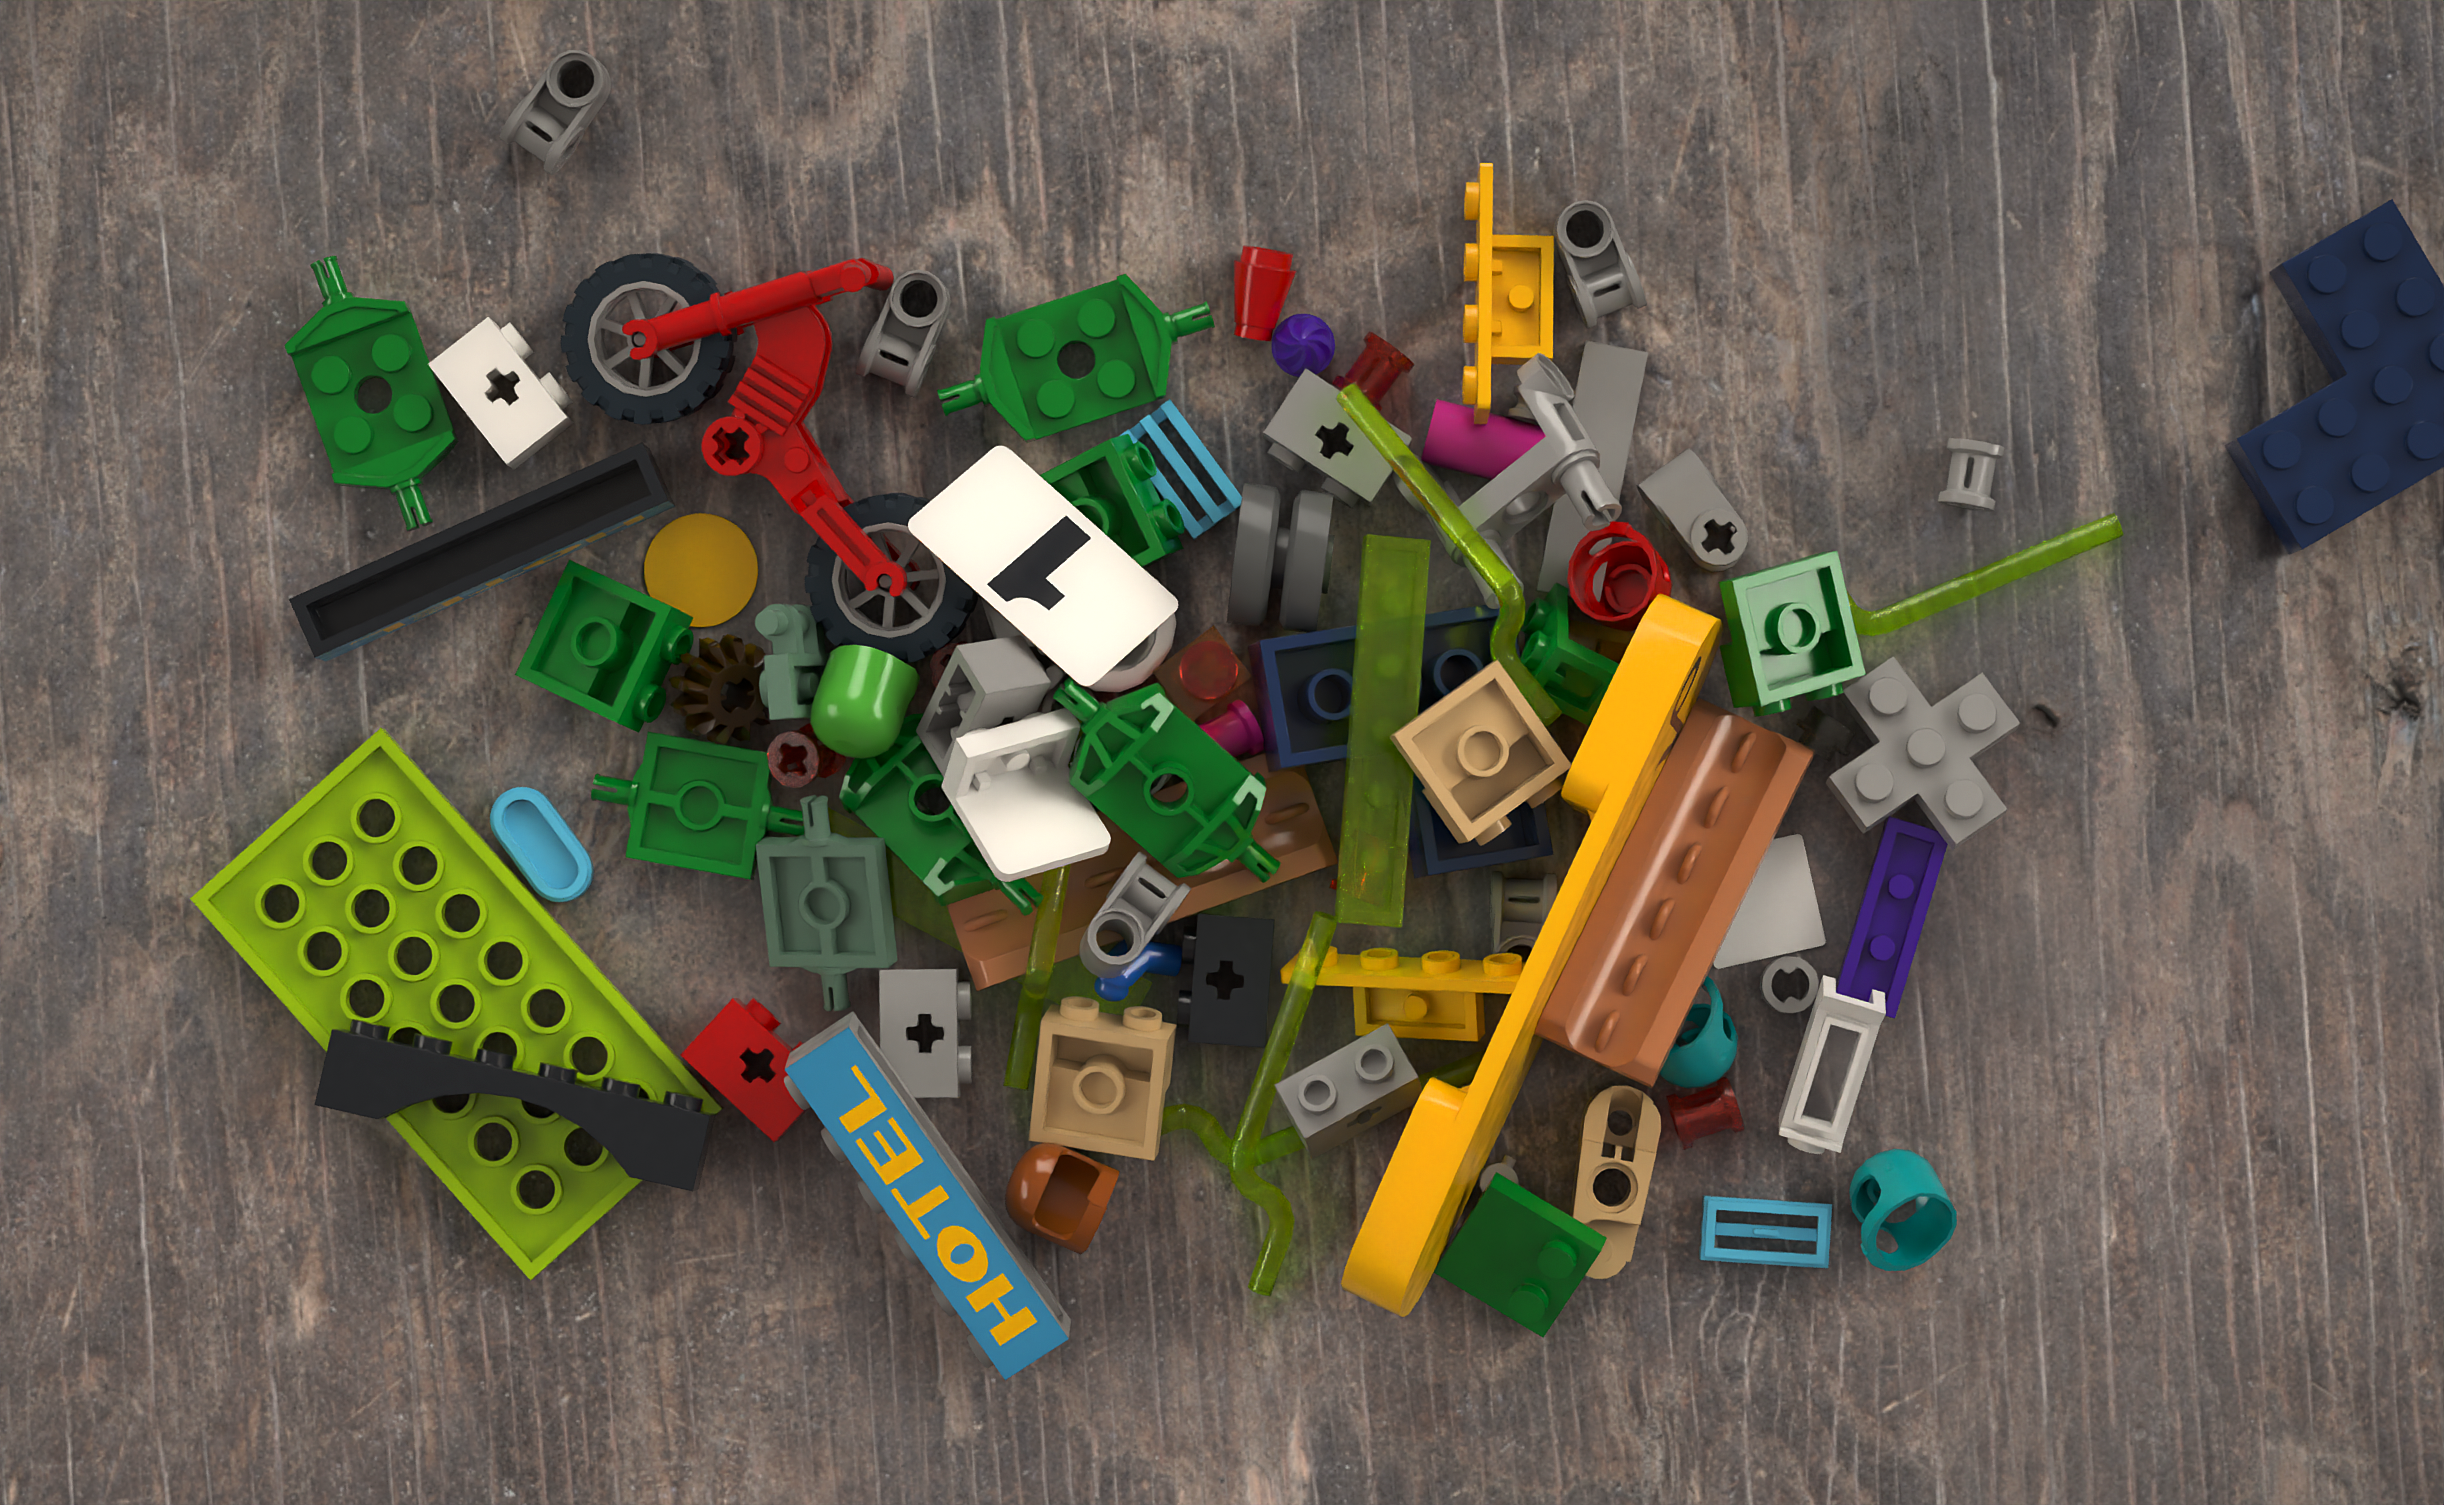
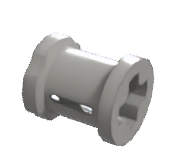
M1949 438L1946 449L1952 452L1947 486L1946 490L1939 492L1937 502L1969 510L1994 511L1996 501L1990 497L1996 460L2003 457L2004 447L1976 440ZM1974 462L1971 485L1968 488L1971 464Z

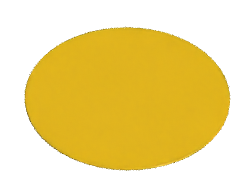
M689 514L667 524L652 540L644 562L645 584L650 597L692 616L693 620L690 626H715L736 616L751 599L758 579L757 556L749 538L731 521L713 514Z

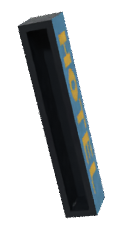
M641 442L294 596L289 601L314 658L327 662L675 507V504L650 448Z

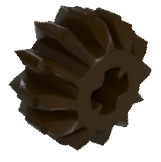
M727 634L722 636L719 643L709 637L705 639L699 638V657L689 653L679 655L682 664L687 667L684 676L677 675L669 678L671 686L682 691L670 705L675 713L683 717L686 716L683 725L689 732L697 736L706 735L709 741L721 745L726 744L730 736L739 741L750 740L752 721L761 726L770 724L767 714L762 711L765 705L762 702L759 689L760 675L765 670L763 662L766 655L761 647L753 643L744 645L741 638ZM724 684L729 686L725 695L721 693Z

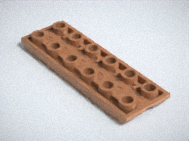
M1699 698L1540 1016L1535 1029V1035L1653 1088L1815 755L1814 749L1751 723Z
M1265 753L1239 762L1253 775L1258 772L1265 778L1267 789L1261 812L1251 834H1253L1254 840L1271 856L1279 860L1281 864L1274 875L1271 872L1268 873L1270 879L1264 883L1259 881V878L1237 859L1232 863L1226 859L1195 876L1177 878L1102 811L1096 813L1111 836L1108 850L1102 855L1024 877L1044 896L1042 903L1037 908L1031 903L1033 912L1029 915L1024 916L1000 889H993L946 905L976 991H981L1079 956L1080 941L1086 929L1106 902V896L1139 851L1147 856L1146 864L1177 886L1185 883L1192 888L1167 924L1338 864L1305 768L1300 767L1268 772ZM1185 781L1158 790L1153 796L1163 802L1175 801L1185 793L1187 784ZM1104 930L1096 934L1099 948L1124 940L1119 933L1111 930Z

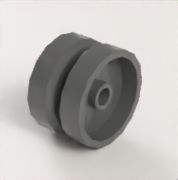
M1244 483L1227 623L1259 627L1266 619L1270 588L1283 589L1279 621L1283 629L1303 633L1315 632L1317 630L1321 594L1328 593L1335 535H1329L1333 494L1301 490L1294 498L1290 529L1278 527L1281 495L1277 487Z

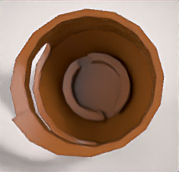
M1054 1143L1034 1145L1018 1160L1007 1184L1005 1194L1007 1213L1016 1225L1026 1231L1081 1255L1089 1247L1104 1217L1120 1171L1064 1146Z

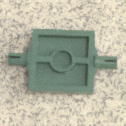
M812 795L800 800L805 834L799 837H765L756 844L770 967H800L820 974L824 1010L831 1011L834 1008V1011H841L851 1006L847 972L857 968H889L898 960L884 838H847L830 832L828 797L820 795L817 798V795Z

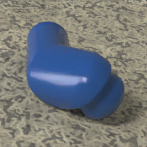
M1125 939L1118 942L1107 955L1116 957L1125 955L1127 953ZM1150 941L1130 969L1123 975L1115 978H1101L1098 976L1094 983V989L1102 999L1117 1002L1123 1000L1128 995L1129 986H1132L1144 973L1175 977L1181 967L1182 949L1180 945Z

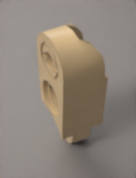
M1610 1085L1597 1091L1587 1101L1581 1117L1569 1216L1607 1238L1600 1254L1586 1273V1276L1594 1279L1612 1277L1618 1274L1626 1262H1631L1661 1133L1660 1114L1656 1105H1653L1654 1101L1643 1091L1628 1085ZM1617 1110L1626 1111L1632 1119L1630 1130L1623 1135L1612 1133L1608 1126L1607 1120L1609 1115ZM1615 1168L1625 1175L1628 1181V1190L1620 1202L1606 1205L1596 1199L1593 1193V1183L1595 1177L1601 1171Z

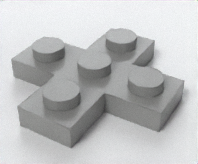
M1893 656L1843 690L1844 693L1839 696L1840 700L1874 746L1831 774L1826 781V785L1863 834L1913 800L1917 802L1952 850L2004 816L2007 811L2006 806L1972 760L2016 731L2020 722L1983 673L1931 707Z

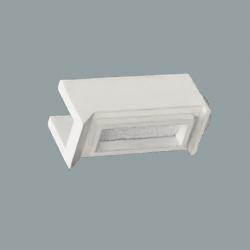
M1823 975L1779 1113V1135L1787 1137L1788 1143L1793 1147L1814 1154L1824 1153L1825 1149L1841 1153L1844 1137L1873 1046L1886 1014L1884 992L1872 989L1869 1002L1836 993L1835 978Z

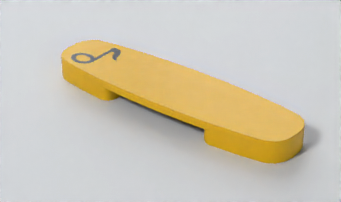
M1664 594L1656 596L1641 619L1572 762L1561 792V798L1574 810L1589 816L1591 824L1529 955L1472 1083L1459 1089L1432 1077L1422 1090L1350 1252L1341 1281L1343 1290L1401 1317L1407 1316L1421 1297L1544 1039L1535 1035V1029L1540 1016L1699 696L1719 647L1723 632L1721 619Z

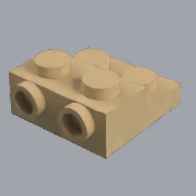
M1498 660L1491 662L1389 736L1424 785L1423 794L1459 844L1469 842L1475 838L1478 844L1482 846L1501 834L1512 824L1506 816L1509 812L1524 801H1527L1530 807L1534 808L1549 799L1563 787L1557 777L1571 767L1567 757Z
M1071 996L1063 998L1061 1006L1051 1004L1041 1019L1029 1141L1054 1143L1065 1147L1154 1161L1159 1153L1165 1092L1171 1080L1177 1024L1162 1022V1013L1149 1007H1129L1124 1010V1015L1122 1016L1099 1012V1003L1086 997Z

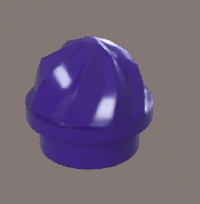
M1310 314L1292 315L1282 321L1276 328L1271 343L1272 355L1277 365L1291 376L1299 378L1305 368L1317 375L1328 367L1334 356V336L1329 326L1322 319Z

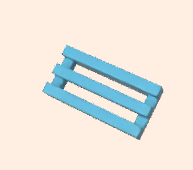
M1170 399L1152 414H1148L1140 420L1137 425L1120 435L1129 434L1134 444L1148 434L1207 515L1197 522L1157 468V474L1150 478L1152 484L1164 500H1170L1177 507L1182 516L1184 528L1193 540L1241 507L1242 496ZM1165 420H1169L1227 499L1218 507L1158 425Z
M1703 1195V1216L1700 1232L1701 1246L1699 1248L1700 1260L1828 1268L1832 1204ZM1717 1210L1818 1216L1817 1228L1716 1222ZM1715 1235L1815 1241L1816 1253L1714 1247Z

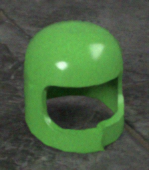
M845 645L832 650L810 712V722L817 738L831 750L852 758H874L888 751L894 745L900 733L908 705L914 699L920 676L915 668L887 652L872 647Z

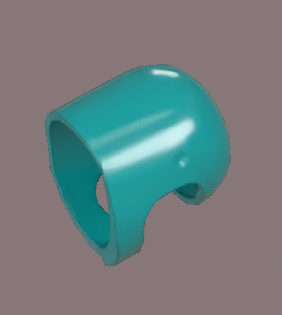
M1708 976L1702 988L1710 995L1711 1005L1705 1003L1692 1005L1685 1021H1693L1699 1028L1688 1030L1681 1035L1682 1039L1688 1044L1683 1047L1675 1044L1659 1073L1668 1083L1687 1089L1704 1087L1719 1080L1730 1069L1737 1055V1032L1731 1017L1723 1011V1001L1717 986Z
M1891 1149L1879 1152L1868 1158L1855 1171L1849 1189L1850 1205L1859 1222L1863 1223L1861 1226L1862 1243L1860 1245L1864 1255L1873 1266L1885 1271L1908 1270L1925 1263L1951 1239L1957 1226V1212L1938 1175L1927 1159L1911 1150ZM1915 1199L1916 1212L1907 1220L1890 1223L1885 1220L1892 1211L1904 1203ZM1879 1229L1893 1236L1898 1245L1896 1251L1887 1253L1877 1248L1876 1236Z

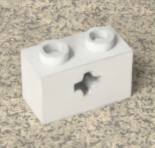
M487 317L428 363V365L506 465L516 469L574 423L564 411L573 401L550 372L539 379L525 359L534 352L510 322L500 329L492 319ZM501 375L511 382L518 378L520 379L514 387L515 393L519 398L511 405L502 398L495 401L492 399L499 392L494 381Z

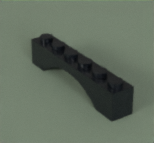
M352 1019L350 1030L332 1029L314 1104L316 1106L373 1119H383L414 1104L446 1095L482 1093L514 1097L548 1108L582 1127L613 1155L631 1178L688 1191L699 1189L716 1116L714 1113L701 1111L704 1100L702 1098L666 1091L663 1102L638 1096L640 1084L604 1076L601 1087H595L576 1082L578 1070L540 1062L538 1073L513 1068L515 1056L483 1048H477L475 1059L450 1053L452 1041L415 1033L412 1044L388 1039L390 1027Z

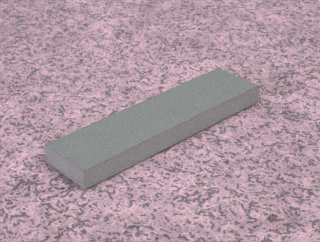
M1586 340L1584 342L1572 408L1600 453V467L1598 471L1614 498L1619 502L1648 352ZM1567 493L1554 502L1552 506L1536 591L1548 594L1557 582L1568 588V598H1572L1567 580L1569 560L1578 542L1590 530L1584 527L1582 518ZM1607 509L1603 510V513L1605 514L1609 522L1616 521L1611 518ZM1612 537L1598 541L1590 550V555L1610 545ZM1607 562L1600 566L1593 578V592L1598 602H1600Z

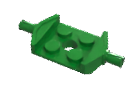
M337 256L323 258L330 275L329 278L323 262L318 260L310 265L314 271L323 299H325L322 302L323 308L284 345L287 354L292 357L334 472L331 474L334 483L339 486L390 490L391 495H396L407 526L406 530L419 529L414 509L420 525L427 526L433 523L419 486L424 485L422 478L451 452L459 442L434 372L428 365L430 361L409 304L405 301L355 297L352 292H347V287L337 262ZM372 378L385 379L392 389L390 404L379 413L365 412L358 402L360 387L365 381Z
M1126 274L1116 276V280L998 319L995 317L986 319L980 374L974 375V380L937 390L941 402L959 397L958 399L941 404L944 414L948 416L950 413L983 402L984 407L991 405L1026 443L1166 398L1172 345L1178 344V337H1184L1211 327L1215 328L1212 315L1193 320L1210 314L1208 303L1205 301L1202 304L1175 312L1172 315H1169L1168 312L1162 313ZM1075 343L1086 345L1095 355L1093 370L1087 376L1078 379L1064 375L1058 366V359L1062 350L1068 345Z
M1071 677L1064 681V688L1060 685L1054 693L1053 699L1060 702L1075 717L1082 721L1081 729L1083 731L1069 770V783L1177 878L1195 876L1226 859L1231 863L1237 859L1258 877L1262 883L1270 879L1269 872L1273 875L1276 873L1281 862L1262 848L1254 840L1253 834H1251L1261 812L1267 789L1265 778L1258 772L1253 775L1166 698L1165 690L1161 685L1154 683L1108 701L1106 704L1104 702L1098 703ZM1175 774L1183 778L1187 788L1179 799L1172 802H1163L1151 794V784L1161 775Z
M924 713L912 714L904 718L900 733L894 745L888 751L874 758L854 759L845 774L839 796L843 808L849 814L853 812L878 838H884L885 845L933 893L935 901L941 907L993 889H1000L1024 916L1033 912L1031 903L1036 908L1042 903L1044 896L1025 878L1005 882L994 876L952 804L945 812L934 816L926 815L918 810L917 804L921 795L929 789L942 788L944 780L943 775L916 732Z

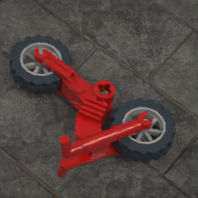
M646 253L630 254L615 261L606 262L596 268V272L589 279H584L574 291L576 296L572 304L567 305L562 321L566 322L565 335H561L562 353L566 352L569 365L565 367L572 382H577L583 390L581 395L591 405L599 406L605 411L604 414L617 420H626L641 425L666 423L689 416L703 408L702 405L720 392L724 386L722 382L726 374L730 373L733 368L736 356L732 354L734 342H737V335L745 333L746 327L754 325L758 337L757 352L742 381L737 385L736 391L728 400V403L735 408L731 416L720 418L707 428L702 439V453L707 464L719 474L737 476L753 473L765 477L772 483L789 507L796 514L802 516L817 532L819 537L815 545L811 546L807 557L809 567L808 575L805 576V591L810 594V600L813 605L810 606L812 616L816 623L820 622L823 628L827 631L825 633L826 637L836 646L861 645L887 652L904 663H911L940 651L963 631L967 625L966 622L970 613L974 612L979 596L976 595L977 592L931 551L930 553L937 565L936 569L920 570L917 563L912 560L921 542L909 531L908 522L931 500L906 493H889L867 497L854 502L845 492L804 423L824 388L823 385L833 343L829 324L816 305L832 301L833 296L844 292H857L863 286L879 291L887 290L891 287L894 280L893 272L888 267L876 264L865 258H852L814 271H800L740 291H730L721 295L716 287L717 283L706 272H701L694 267L693 263L665 254ZM655 291L667 295L654 318H648L639 292ZM627 297L635 320L622 324L608 319L616 305ZM677 303H679L683 307L682 309L673 311ZM605 330L626 336L628 343L626 348L609 359L604 342ZM694 344L692 356L687 366H685L673 353L678 348ZM629 358L641 359L639 385L625 379L615 368ZM654 358H661L678 376L665 384L651 386ZM744 431L749 436L744 443V450L750 456L736 458L731 451L736 447L737 442L731 433ZM896 531L912 537L903 552L900 553L882 532ZM848 570L853 571L866 588L864 592L851 599L847 584ZM939 578L937 595L931 607H929L914 590L917 589L922 580ZM878 594L885 596L883 624L870 620L858 609V607ZM901 595L922 617L910 624L894 626L897 596Z

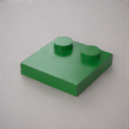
M1496 1172L1441 1256L1434 1273L1544 1338L1600 1254L1607 1238Z

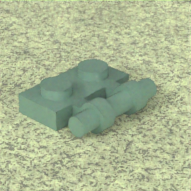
M772 604L757 614L755 618L757 631L766 639L772 641L773 655L764 656L765 670L762 671L759 680L761 699L765 707L769 708L770 720L810 719L812 703L830 653H825L824 628L820 622L816 623L812 616L811 605L795 604L791 606L789 604Z

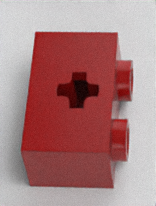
M754 997L747 1005L738 998H732L680 1056L773 1142H777L807 1111L798 1106L784 1083V1078L788 1076L785 1066L789 1053L804 1043L800 1041L792 1049L774 1032L781 1022ZM750 1050L756 1054L764 1053L767 1050L772 1052L774 1058L769 1066L776 1075L771 1080L765 1076L751 1080L746 1073L749 1071L751 1063L745 1055Z

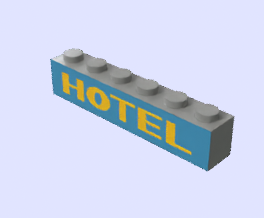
M852 1011L791 1051L785 1066L788 1076L784 1078L785 1086L801 1109L807 1110L812 1107L825 1127L821 1129V1135L825 1144L838 1161L843 1162L848 1159L862 1179L857 1182L858 1188L871 1209L877 1214L884 1210L898 1229L894 1233V1237L900 1250L914 1266L922 1262L935 1281L931 1284L934 1297L947 1315L952 1317L958 1313L971 1331V1334L967 1336V1340L982 1365L986 1368L995 1365L1006 1380L1067 1341L1070 1335L1071 1319L856 1014Z

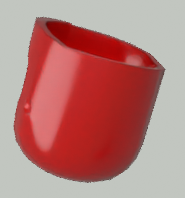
M1611 521L1610 525L1603 529L1590 531L1578 542L1569 560L1567 580L1572 599L1582 612L1610 630L1636 631L1648 607L1658 594L1671 597L1673 584L1667 564L1654 549L1649 539L1634 530L1629 522ZM1613 536L1633 540L1607 545L1593 555L1589 553L1598 541ZM1607 562L1600 602H1598L1593 592V578L1600 566Z

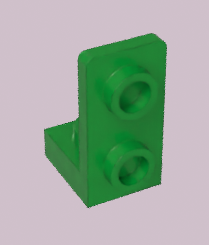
M1556 582L1544 600L1537 597L1532 601L1521 622L1520 631L1525 633V647L1520 659V665L1525 667L1524 694L1590 726L1619 664L1569 639L1568 588Z

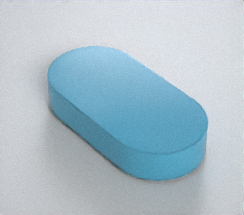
M516 787L507 790L497 798L490 813L491 829L533 889L543 898L554 902H569L582 896L593 880L594 866L592 858L548 797L532 788Z

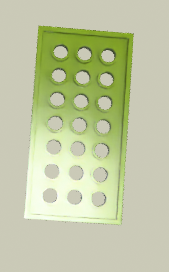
M380 728L190 898L326 1052L332 1029L350 1030L352 1019L390 1027L388 1039L393 1040L400 1030L411 1027L417 1029L423 1035L452 1041L451 1054L475 1059L477 1048H482L485 1040L490 1035L502 1032L512 1037L517 1046V1057L513 1068L538 1073L540 1062L578 1070L572 1059L573 1049L581 1039L593 1037L605 1045L608 1053L607 1063L599 1073L594 1075H587L578 1070L576 1082L601 1087L603 1076L640 1084V1087L647 1092L652 1100L663 1102L665 1092L671 1091L704 1099L701 1111L717 1115L723 1109V1106L384 728ZM380 799L392 807L395 821L392 829L387 834L373 837L363 830L360 823V815L366 804ZM328 842L340 845L347 856V865L344 872L332 880L320 877L313 867L315 851L322 844ZM417 847L429 849L437 860L436 874L429 882L421 885L410 882L403 872L404 857L410 850ZM279 885L291 887L299 898V909L296 915L291 920L283 923L273 920L265 908L267 894L271 889ZM374 889L385 895L389 902L390 910L387 919L381 925L371 928L363 925L358 920L355 913V904L362 893ZM461 894L472 897L480 909V917L477 924L466 932L455 931L448 925L445 918V909L448 902L453 897ZM323 932L334 935L339 940L342 948L339 962L328 970L316 968L310 962L307 954L311 939ZM412 937H418L426 941L432 951L430 966L418 975L405 972L400 967L397 959L400 945ZM501 942L514 944L522 955L520 971L516 976L508 980L495 977L487 964L490 950ZM363 980L374 981L381 987L384 993L382 1009L370 1018L358 1015L350 1004V993L353 987ZM452 985H462L469 989L475 1001L471 1016L459 1023L448 1020L440 1009L441 995ZM545 989L557 992L565 1004V1013L562 1020L552 1027L540 1026L533 1020L530 1014L532 998L538 992ZM472 1093L469 1095L467 1105L456 1113L444 1111L439 1107L435 1099L414 1104L386 1118L530 1280L538 1276L643 1181L629 1177L604 1146L601 1156L593 1164L581 1165L576 1163L568 1153L567 1142L570 1135L582 1127L556 1112L546 1118L537 1117L527 1109L524 1100L514 1097ZM489 1123L503 1125L508 1129L512 1137L511 1150L501 1160L486 1158L481 1154L477 1146V1137L480 1130ZM530 1171H542L553 1180L555 1186L554 1197L543 1208L529 1206L520 1195L519 1187L521 1180Z

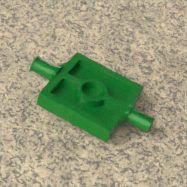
M648 731L643 761L634 775L633 781L603 776L598 773L593 780V785L615 788L617 792L592 789V801L598 800L628 806L627 810L631 827L626 858L754 880L757 865L756 844L767 836L768 831L795 836L805 834L804 826L783 822L784 819L803 822L801 810L773 806L770 789L776 754Z

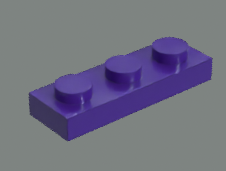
M1891 816L1886 818L1836 982V993L1869 1002L1872 989L1884 992L1885 1016L1895 1019L1948 845L1937 830Z

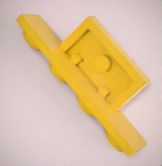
M1480 163L1477 182H1466L1464 195V220L1476 221V243H1465L1464 281L1475 282V305L1464 304L1463 343H1475L1474 366L1463 367L1462 403L1463 405H1474V424H1487L1491 408V364L1524 365L1537 353L1545 355L1551 361L1553 360L1554 236L1492 234L1493 163Z
M1314 945L1300 949L1299 953L1280 969L1281 983L1353 987L1355 1036H1365L1388 1023L1396 1038L1478 1042L1485 1034L1483 993L1512 994L1526 962H1522L1520 955L1513 953L1492 954L1486 956L1483 960L1460 959L1458 952L1448 950L1428 952L1421 957H1399L1398 951L1392 948H1372L1362 951L1360 955L1338 954L1337 948L1333 946Z

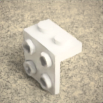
M1066 708L1045 714L1041 712L1032 713L1017 722L988 730L978 728L955 740L941 787L994 876L1001 881H1014L1102 855L1108 850L1111 841L1109 832L1090 801L1069 783L1070 769L1068 764L1081 725L1076 717Z

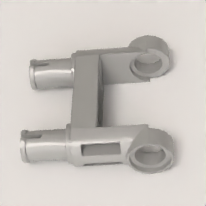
M1537 353L1517 370L1518 377L1522 383L1517 388L1546 437L1463 504L1450 481L1447 480L1443 483L1432 467L1422 461L1417 455L1409 457L1392 472L1393 480L1402 495L1417 511L1427 516L1451 560L1460 567L1469 570L1484 596L1486 605L1491 609L1503 608L1513 603L1505 590L1506 588H1509L1516 598H1519L1524 591L1523 583L1517 578L1500 549L1502 544L1564 494L1567 493L1582 518L1584 527L1590 531L1600 530L1610 525L1603 510L1607 509L1614 520L1622 513L1621 504L1614 498L1598 471L1600 467V453L1569 403L1574 398V392L1570 383L1559 368L1541 353Z

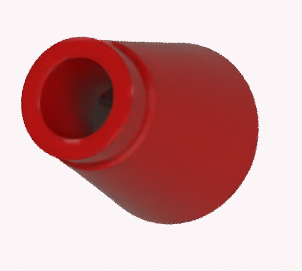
M1243 245L1241 260H1234V322H1236L1234 335L1254 340L1271 341L1273 329L1276 328L1297 272L1291 269L1293 254Z

